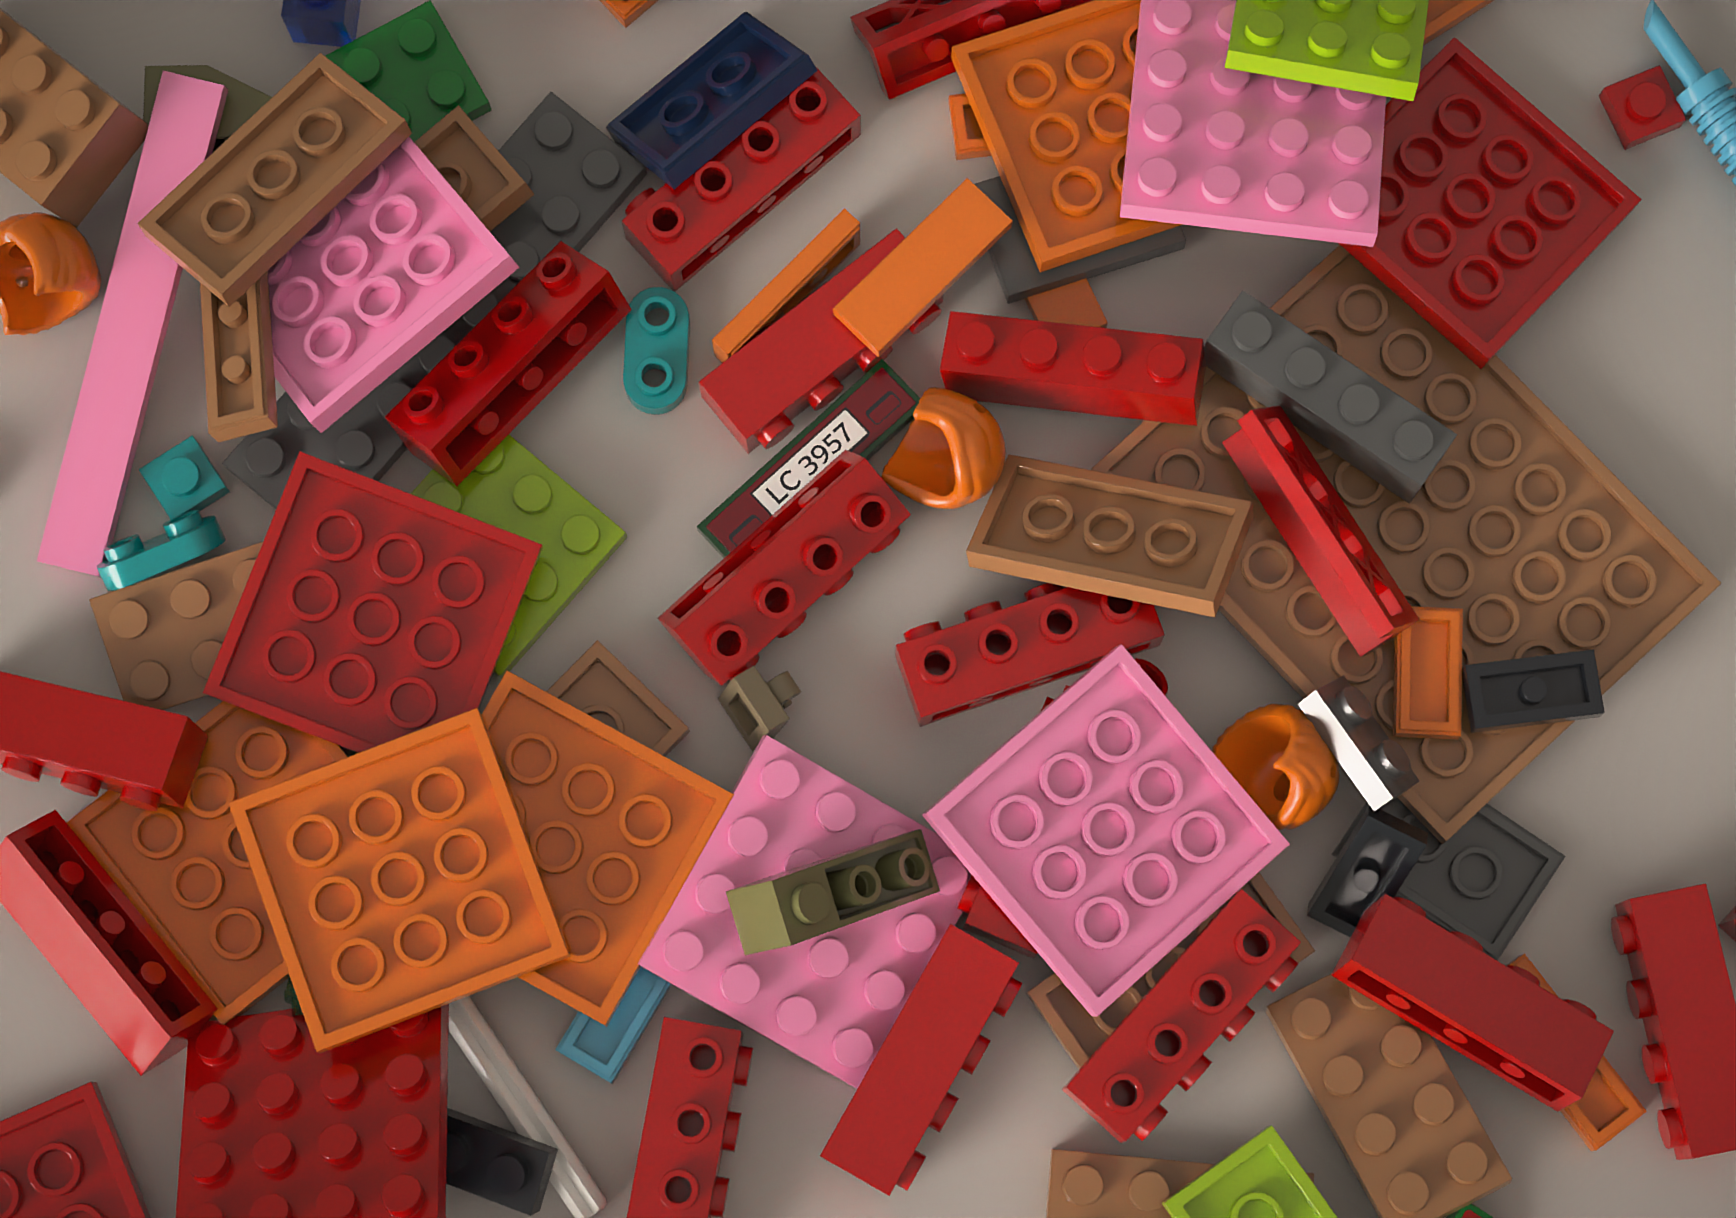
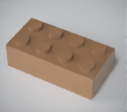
M0 8V173L41 206L65 221L72 223L77 228L145 141L149 124Z

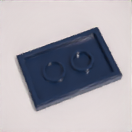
M744 12L606 126V129L615 143L675 189L818 70L807 53L748 12Z

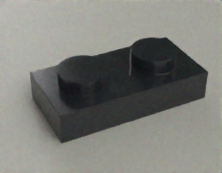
M1594 649L1470 664L1462 668V680L1471 733L1598 718L1605 713Z
M1368 805L1308 903L1307 916L1351 938L1361 916L1367 908L1384 894L1392 898L1395 897L1427 846L1428 833L1381 809L1373 811L1371 806Z
M447 1108L446 1184L530 1216L539 1212L558 1149Z

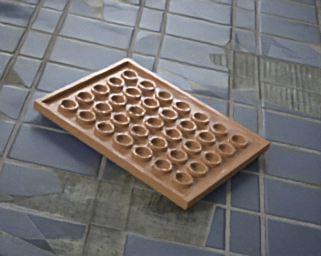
M1341 245L1334 249L1270 307L1271 310L1457 434L1444 456L1409 504L1295 427L1409 604L1416 607L1463 609L1462 668L1470 664L1594 649L1601 694L1603 695L1722 584L1497 355L1480 369ZM1206 366L1197 426L1145 420L1093 466L1091 470L1252 501L1253 520L1218 610L1303 699L1315 690L1343 675L1351 686L1357 688L1365 695L1371 705L1373 717L1389 739L1395 741L1404 749L1409 757L1411 769L1419 779L1417 784L1397 798L1441 844H1444L1574 721L1471 733L1462 680L1461 737L1458 740L1393 737L1395 637L1370 654L1362 657L1359 656L1222 444L1223 441L1241 429L1237 422L1238 419L1253 409L1266 408V406Z

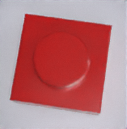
M1660 65L1603 88L1599 94V98L1624 150L1680 128L1686 120Z

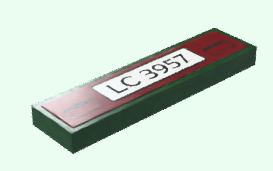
M881 359L697 525L698 532L725 558L844 450L869 460L914 419L913 412L919 404V396Z

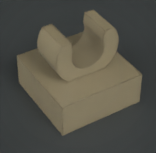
M752 666L735 676L718 697V700L750 749L754 751L762 736L768 735L774 738L790 718L784 709L792 704L791 699L799 695L801 690L788 671L779 674L766 683L756 667Z

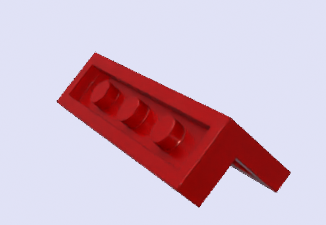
M889 0L853 15L850 19L856 35L871 55L881 89L890 100L956 72L951 59L952 46L1093 0H953L943 5L936 4L946 0ZM899 23L878 33L875 32V30H878L889 24Z
M1279 405L1253 409L1238 419L1237 422L1241 429L1223 441L1222 444L1359 656L1362 657L1370 654L1419 621L1420 619L1282 407Z

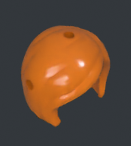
M42 212L17 214L0 222V314L3 319V332L5 335L19 334L24 336L29 333L37 334L42 330H49L87 308L99 296L101 275L96 258L87 239L72 223L60 217Z
M937 387L928 388L923 393L919 404L913 412L914 420L911 422L909 429L892 457L884 466L881 478L893 489L915 502L939 509L961 508L985 497L998 482L1005 462V441L996 419L976 400L952 390Z
M1269 704L1247 712L1243 717L1237 719L1233 725L1227 727L1224 733L1217 738V743L1212 746V752L1278 830L1295 829L1309 822L1329 804L1339 785L1340 773L1336 757L1303 711L1291 705Z

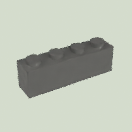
M1243 290L1206 340L1204 346L1205 363L1209 369L1264 406L1280 405L1295 427L1409 504L1457 436L1456 433Z

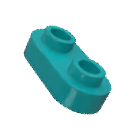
M652 287L638 293L629 304L632 310L626 315L623 382L628 399L637 409L647 414L659 415L675 409L682 402L687 391L690 318L686 303L680 295L668 288ZM659 308L667 311L669 318L663 325L653 326L646 321L648 313L653 309ZM652 369H659L667 375L664 383L658 387H650L643 382L644 375Z
M192 510L165 522L163 527L166 533L144 542L141 541L139 534L107 546L103 549L107 559L97 565L98 572L106 589L114 591L127 587L199 557L220 546L226 541V538L216 517L207 516L202 518L198 510Z

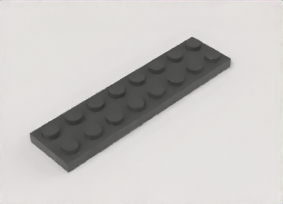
M550 92L498 150L535 194L490 231L520 268L323 433H320L308 421L285 391L276 401L278 427L246 435L222 464L274 509H277L299 451L379 482L407 450V447L385 416L560 241L580 252L647 175L646 167L553 92Z

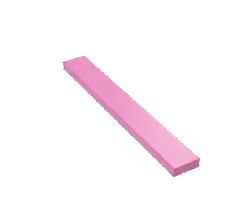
M168 71L162 72L40 546L38 562L101 577L97 565L107 559L103 549L113 543L183 270L178 263L144 235L137 223L212 154L228 94V89L224 85Z

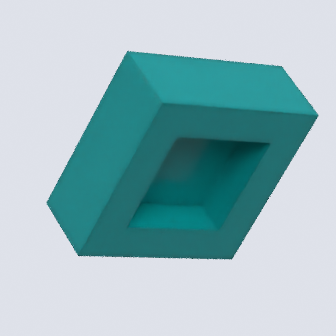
M193 435L139 469L170 519L192 510L200 512L230 493Z

